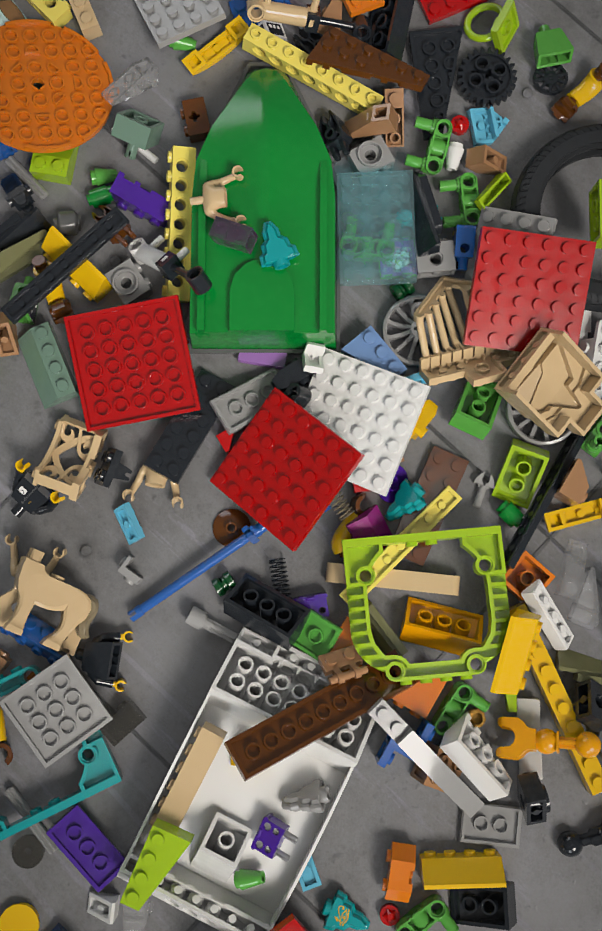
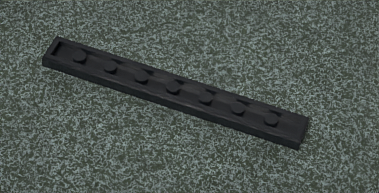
M115 206L0 310L15 325L130 222L128 218Z
M570 434L504 552L506 568H515L584 443L585 436Z

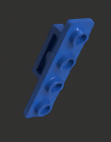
M31 613L28 615L24 625L22 636L5 630L0 626L1 633L14 637L17 643L23 646L26 645L31 648L34 654L47 658L50 664L63 657L51 648L39 643L43 637L53 633L55 629Z

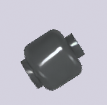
M59 211L57 218H53L54 227L63 236H75L78 234V231H81L80 215H77L75 211Z

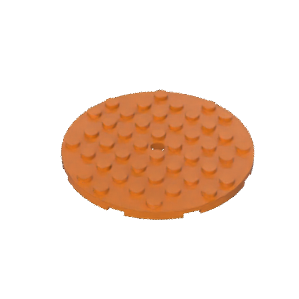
M21 19L5 22V25L0 26V142L27 152L56 153L78 147L93 138L107 122L114 100L112 74L107 62H104L100 56L98 49L74 30L65 26L61 28L51 25L49 21ZM40 83L43 86L40 87V89H38L37 87L33 86V84Z

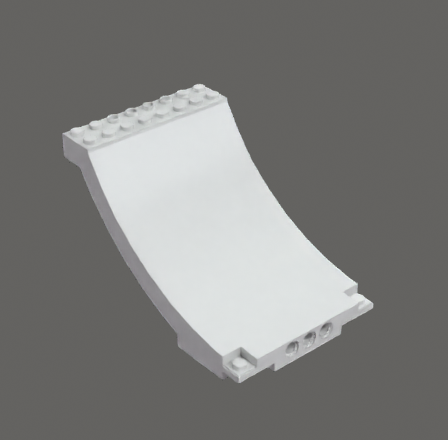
M243 627L180 747L132 847L119 869L117 877L129 882L152 827L149 822L154 813H159L161 808L157 806L163 795L167 797L169 793L167 787L171 779L174 778L176 780L179 773L175 771L180 761L185 762L187 755L184 753L190 743L194 744L196 740L193 737L199 725L203 727L205 721L225 730L227 734L179 828L195 835L190 845L151 895L219 931H270L297 885L332 816L354 767L358 764L375 720L368 713H365L251 779L244 781L237 767L231 765V756L224 743L330 685L328 677L333 676V674L325 676L318 661L293 647L288 651L271 640ZM314 780H323L324 786L327 785L329 787L331 802L325 803V809L322 813L302 810L295 812L282 808L284 797L300 791L304 786L312 784ZM269 813H273V816L290 826L288 831L298 837L296 844L285 838L280 847V850L290 855L288 862L277 856L270 859L256 849H251L252 842L262 820ZM239 869L263 870L266 880L263 884L241 890L235 887L234 873L239 871Z

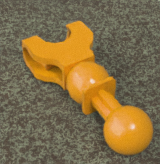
M499 717L497 720L499 727L513 731L515 735L514 742L510 746H500L496 749V756L502 759L520 760L527 753L536 752L537 750L543 754H552L555 751L559 754L560 749L576 750L582 757L593 758L601 750L599 737L589 731L580 733L576 738L560 736L559 731L554 732L548 728L539 731L529 728L518 717Z

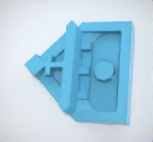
M492 106L489 109H469L467 116L473 146L492 145L510 120L506 117L502 118L494 111Z

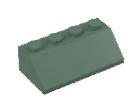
M45 322L29 329L17 341L44 409L79 396L78 387L54 327L49 322Z

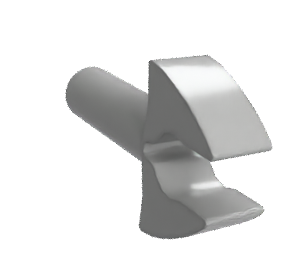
M485 472L478 475L473 481L479 487L473 507L480 508L486 490L488 488L494 489L495 485L492 474L485 485H483L482 481Z

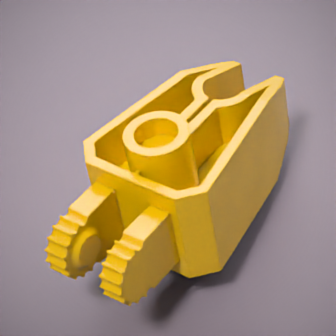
M430 399L425 401L411 435V438L414 440L418 436L422 438L428 431L426 426L436 415L438 406Z

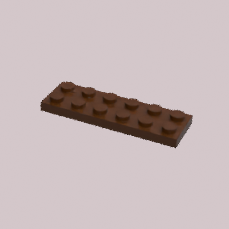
M433 446L417 482L426 491L422 496L426 506L420 511L415 510L411 514H404L394 535H399L448 485L456 492L469 461ZM444 518L430 532L439 531ZM420 542L404 558L423 566L432 545H425V542Z

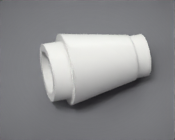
M449 142L446 154V170L457 171L464 152L462 143Z

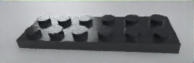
M201 369L195 379L201 410L173 415L144 463L146 468L177 485L218 418L209 402L235 388V386L204 369Z

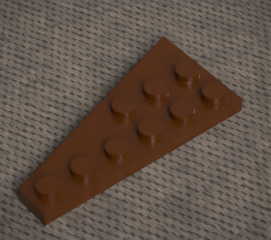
M331 25L306 60L308 65L316 63L323 65L322 68L328 70L330 67L340 69L341 73L369 80L373 77L381 79L380 82L385 84L390 81L397 83L401 88L422 92L430 78V75Z

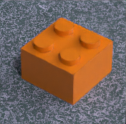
M526 550L523 551L515 568H506L505 573L507 590L525 604L526 602L521 596L523 590L537 579H540L546 588L556 577Z

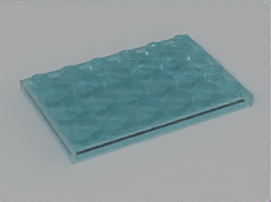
M413 170L337 173L340 286L417 283Z

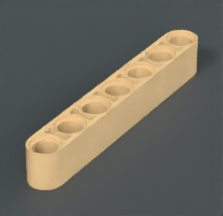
M327 562L325 582L346 584L344 564ZM392 569L375 587L459 596L460 576Z

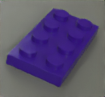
M78 803L46 831L49 838L98 893L117 876L125 860L121 852Z

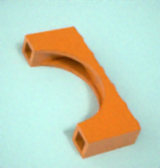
M348 616L345 617L340 626L343 631L331 652L353 645ZM433 678L432 683H420V680H415L416 684L393 697L392 703L401 709L404 706L410 709L409 713L418 719L421 716L426 719L447 681L441 682L440 678Z

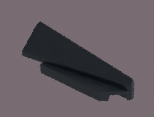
M422 171L413 172L407 175L417 255L422 257L440 252L441 242L438 235L442 234L443 223L427 175L423 174Z
M36 206L32 214L25 215L21 219L15 213L0 225V252L43 229L47 232L49 231L50 223Z

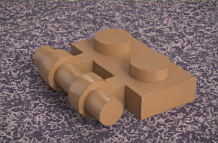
M354 645L318 656V663L324 675L333 674V676L328 677L330 685L335 683L342 684L345 683V680L357 679L362 677L363 674L368 673L366 665L359 667V665H362L363 660Z

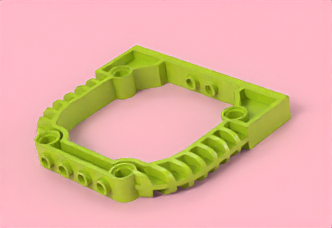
M501 525L342 540L350 632L353 645L367 664L384 672L389 680L400 682V685H411L412 680H420V683H432L433 678H440L441 682L453 681L452 677L460 676L461 680L473 679L472 675L484 672L487 662L500 653L510 621ZM459 539L460 547L466 550L474 559L473 571L477 575L483 576L488 611V633L482 645L466 649L458 659L409 663L402 656H385L375 644L371 632L367 586H370L375 580V572L372 566L383 553V546L406 544V547L418 546L417 543L425 542V545H435L437 541ZM481 560L488 563L487 571L480 569L479 562ZM363 571L369 572L371 576L367 582H363L360 579V573ZM473 658H477L480 662V666L476 670L472 669L470 665ZM394 665L400 668V674L397 677H392L389 672L390 668Z

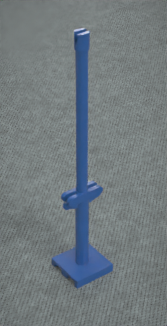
M330 505L324 512H327L329 509H331ZM259 522L254 526H244L241 529L244 533L243 535L142 604L128 611L127 614L132 616L130 619L133 622L154 606L249 541L256 544L260 541L258 537L262 536L267 529Z

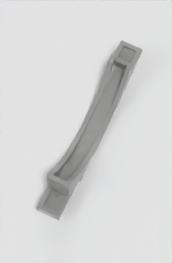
M381 697L367 713L472 818L484 805L483 801Z

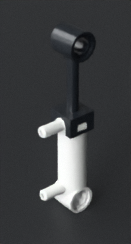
M159 235L150 244H147L143 238H136L128 245L129 252L138 264H146L161 272L164 278L170 281L178 275L184 277L196 295H202L211 289L212 282L201 266H195L190 270H186L181 263V260L190 253L187 247H183L177 254L170 251L165 253L157 249L165 241L162 235Z

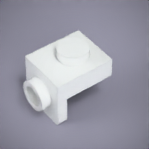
M313 342L306 343L302 354L303 371L322 374L324 370L323 354L326 349L325 345Z

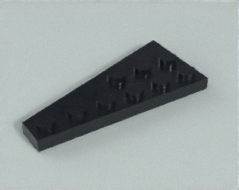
M464 25L409 32L413 67L430 75L422 92L416 91L420 117L431 120L434 118L446 119ZM439 124L438 130L443 134L445 125ZM422 129L423 141L430 139V131Z

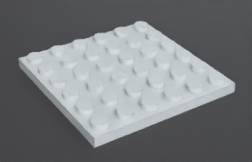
M326 348L323 354L324 370L322 374H313L308 387L312 397L304 409L365 455L347 481L386 497L431 387Z

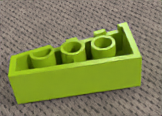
M157 818L151 828L120 903L139 911L190 845L195 834Z

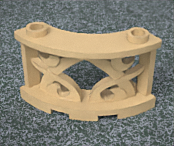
M65 414L56 421L54 427L56 432L42 462L32 472V477L34 478L32 485L37 486L39 484L69 495L68 499L76 502L86 487V480L88 477H91L97 463L94 460L98 457L97 453L102 452L108 429L90 431L89 433L95 434L94 436H83V430L87 431L86 424ZM67 425L79 428L77 438H75L72 429L70 435H65ZM82 445H84L83 449H89L87 454L81 452ZM77 446L78 456L84 462V465H74L64 471L59 455ZM78 471L79 474L77 476H73L71 472ZM46 472H52V474L49 475V477L45 476Z

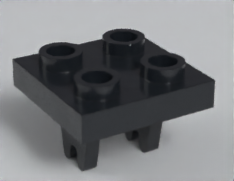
M108 448L107 451L103 452L101 457L103 462L94 474V479H96L94 483L109 488L113 478L129 481V477L125 476V474H131L132 470L120 463L123 451Z

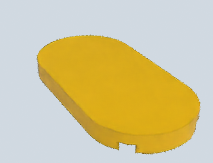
M20 902L12 904L0 916V931H39L38 911L29 903Z

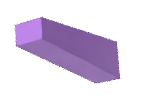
M239 353L238 362L269 368L275 367V369H283L286 366L287 353Z

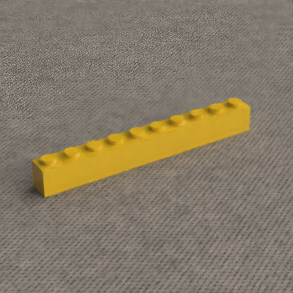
M519 603L510 607V617L518 608L528 611L526 604ZM536 633L535 641H538L535 652L530 654L529 659L532 660L530 670L560 735L576 738L580 733L585 732L580 722L576 721V714L570 698L540 634ZM567 749L587 792L592 796L601 793L602 767L597 756L585 758L579 755L576 750Z

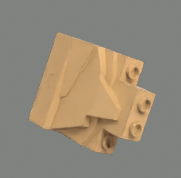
M541 327L494 387L525 418L531 419L546 434L557 438L564 433L566 427L572 433L584 437L595 421L602 415V400L594 392L601 385L602 372L564 331Z

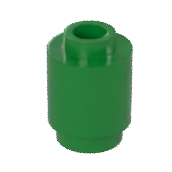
M104 185L88 190L89 194L86 197L89 206L93 205L96 209L99 208V205L111 204V201H114L109 192L111 186L106 187Z
M507 499L496 509L498 516L510 528L513 526L519 527L525 515Z

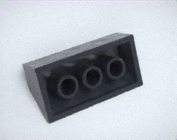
M385 0L383 7L370 11L371 36L364 42L402 61L415 0Z
M247 573L223 599L225 614L288 651L299 638L311 613V610Z

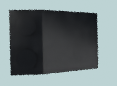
M506 881V887L450 889L451 917L456 924L508 931L517 924L515 884L513 881Z

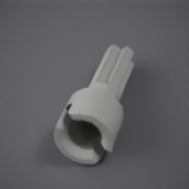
M193 606L185 620V623L197 630L203 628L231 644H234L238 637V633L208 618L207 612Z

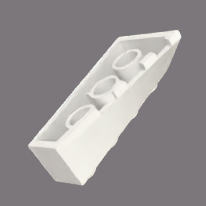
M466 712L444 733L440 748L488 801L506 797L509 794L512 779L499 759H494L492 748L488 743L485 744L480 737L481 731L477 726L474 727L470 722L472 717Z

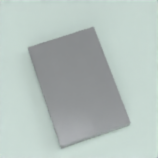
M484 803L472 818L462 810L459 841L519 849L522 822L521 807Z

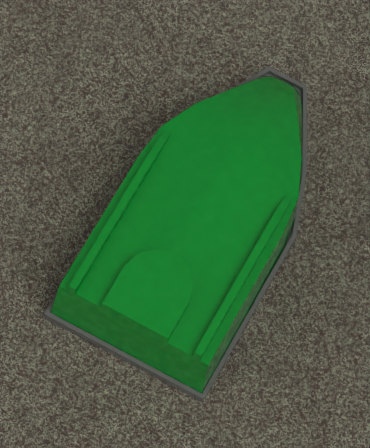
M249 62L226 106L212 125L196 159L192 197L202 196L204 183L232 174L234 166L240 165L243 168V171L236 174H242L244 176L243 180H234L224 185L227 192V207L220 208L217 212L234 218L238 215H244L246 220L241 221L239 224H246L247 228L240 230L236 225L223 224L206 216L203 204L192 206L191 268L201 266L211 280L212 287L208 292L196 295L190 286L188 344L190 354L287 353L302 355L307 342L323 344L325 348L340 353L341 187L328 149H326L320 135L319 126L294 78L266 62ZM267 221L274 223L278 227L280 234L288 237L290 243L296 245L300 253L297 257L289 260L290 266L281 270H275L274 266L261 267L259 257L262 254L261 245L264 242L262 231L263 224Z

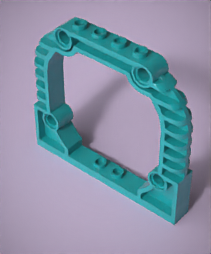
M22 665L11 669V674L5 677L1 674L0 697L17 690L29 680L26 678L27 671H33L35 675H38L42 672L40 668L36 665L22 668ZM100 729L82 742L83 745L78 752V759L84 764V771L79 782L80 789L61 799L56 797L48 802L49 805L43 808L41 806L35 807L29 811V815L11 824L6 816L0 815V841L122 781L123 775ZM91 749L94 752V756L87 758L84 756L83 751Z

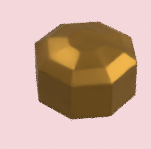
M478 708L469 709L468 713L472 717L470 720L474 727H482L486 721L484 712Z

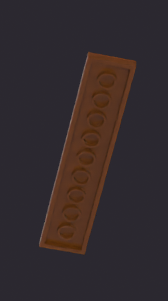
M394 649L391 652L385 654V656L398 655V653ZM367 664L368 673L363 674L362 677L345 680V683L328 685L224 743V746L244 781H247L367 713L381 697L388 701L414 686L416 681L412 680L411 685H400V682L389 680L384 672ZM396 665L392 666L389 671L390 675L397 677L400 674V668Z

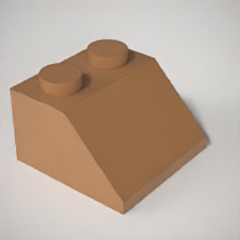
M578 458L573 461L554 495V498L568 506L578 505L580 502L583 503L588 497L587 490L589 484L581 459Z

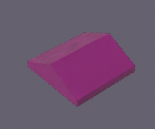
M376 504L345 525L352 539L392 535Z

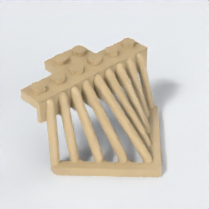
M442 276L414 312V321L416 322L422 353L419 361V375L429 386L447 381H455L463 377L473 387L499 382L507 372L506 368L511 366L521 354L518 351L470 345L463 346L460 343L447 300L463 341L465 325L452 288L462 291L466 310H468L471 280ZM440 307H441V310H442V313H443V317H444V320H445V323H446V326H447V329H448V333H449V336H450V339H451L453 348L449 345V341H448V338H447V334H446L444 322H443V319H442ZM424 317L426 318L433 355L429 354ZM434 319H435V322H436V326H437L438 334H439V337H440V341H441V345H442L443 352L440 351V348H439V343H438L437 333H436V329H435Z

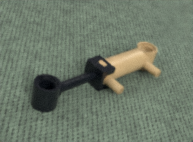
M271 0L246 1L247 16L253 22L266 20L304 27L305 32L316 34L319 24L331 25L351 30L353 36L361 41H366L371 36V27L367 16L363 14L357 15L351 22L321 17L320 6H318L320 0H312V3L307 4V7Z

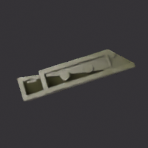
M45 229L0 252V284L32 265V259L35 256L45 253L41 248L48 233Z
M368 599L371 632L375 644L384 655L395 649L398 655L403 657L408 650Z
M569 649L557 650L555 668L557 670L573 672L572 679L582 682L591 678L602 685V660Z

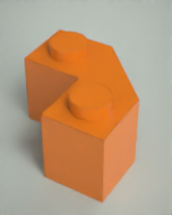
M392 841L391 848L386 851V862H389L387 877L382 880V891H385L384 899L408 903L412 893L413 871L415 872L416 845Z

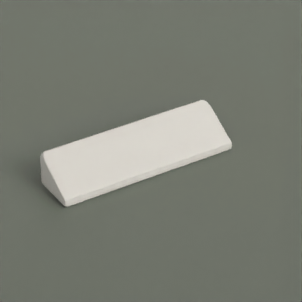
M537 579L522 591L521 596L532 613L541 615L540 622H543L542 630L555 650H567L574 635L542 581Z
M517 698V717L524 721L527 727L537 731L541 730L540 700L537 698ZM538 750L536 752H529L522 759L518 760L519 775L525 772H537L539 779H543L542 753Z

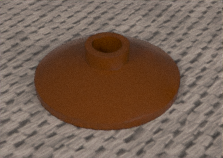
M228 509L222 511L215 518L213 534L220 544L226 546L244 534L241 530L244 526L248 525L250 527L251 524L243 512L236 509ZM230 524L235 526V530L232 532L228 530Z

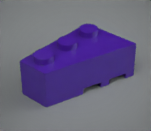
M119 171L109 190L116 206L123 211L129 210L133 212L132 214L139 219L145 218L149 220V223L155 227L162 226L166 228L168 220H165V209H168L169 201H166L165 197L153 190L150 192L140 187L141 183L135 181V183L125 179V174Z

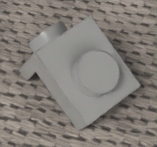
M132 555L125 556L118 565L120 566L118 572L125 576L123 580L130 585H139L144 578L129 568L135 557Z

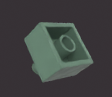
M130 108L116 114L111 135L128 143L124 156L126 158L129 156V159L135 160L138 148L147 150L159 144L165 123Z

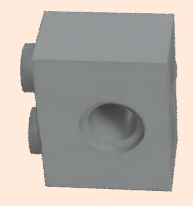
M381 135L363 142L360 146L352 149L350 154L347 155V160L361 184L374 181L382 173H389L395 163V159ZM373 156L374 160H367L365 157Z
M440 239V252L418 257L415 244L414 253L417 279L437 278L455 274L456 263L453 240ZM436 258L440 263L433 264L430 260Z
M130 258L104 274L124 305L141 302L153 294L150 289L153 285L147 277H142L140 273L143 270L137 261L133 263ZM126 282H132L130 288L125 289L123 286Z

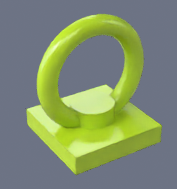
M507 0L503 7L496 3H483L474 7L464 20V32L467 37L475 42L493 40L495 50L498 49V54L501 55L506 51L520 25L515 1ZM488 10L499 14L494 20L490 33L481 35L472 31L471 22L477 14Z

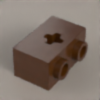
M204 97L183 100V108L180 109L182 120H186L187 124L183 126L185 136L190 138L191 143L205 141L210 131V124Z

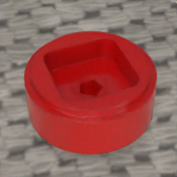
M457 115L451 120L453 134L460 136L467 132L469 121L465 116Z
M386 903L381 907L379 912L381 921L387 926L395 925L400 918L397 906L392 903Z

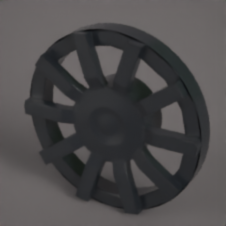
M562 65L550 66V71L546 67L536 69L533 75L535 88L544 95H557L565 89L568 83V72H566ZM537 74L543 76L542 78L536 79ZM540 81L543 82L541 86H539L538 82ZM557 82H560L564 85L560 88ZM545 86H546V87H549V91H548V90H545V89H543V88H544ZM555 86L557 90L552 91V87Z

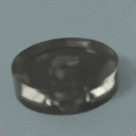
M33 834L20 837L12 848L14 862L19 867L25 869L37 866L45 855L44 846L36 835ZM26 848L31 850V854L26 853Z

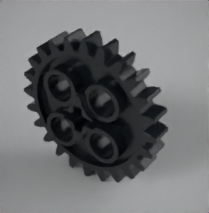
M481 47L480 53L475 49L473 56L468 53L466 59H462V65H459V72L456 78H458L457 85L460 86L459 92L465 91L463 98L470 97L468 103L474 100L476 101V107L479 103H482V107L485 108L486 104L493 107L495 102L499 106L501 100L506 102L507 96L510 97L512 95V90L516 87L514 83L517 81V77H515L517 70H512L515 63L509 64L511 58L505 59V52L499 55L498 49L493 53L491 47L488 48L487 52ZM471 81L478 82V85L472 84ZM489 87L495 88L496 91H491Z

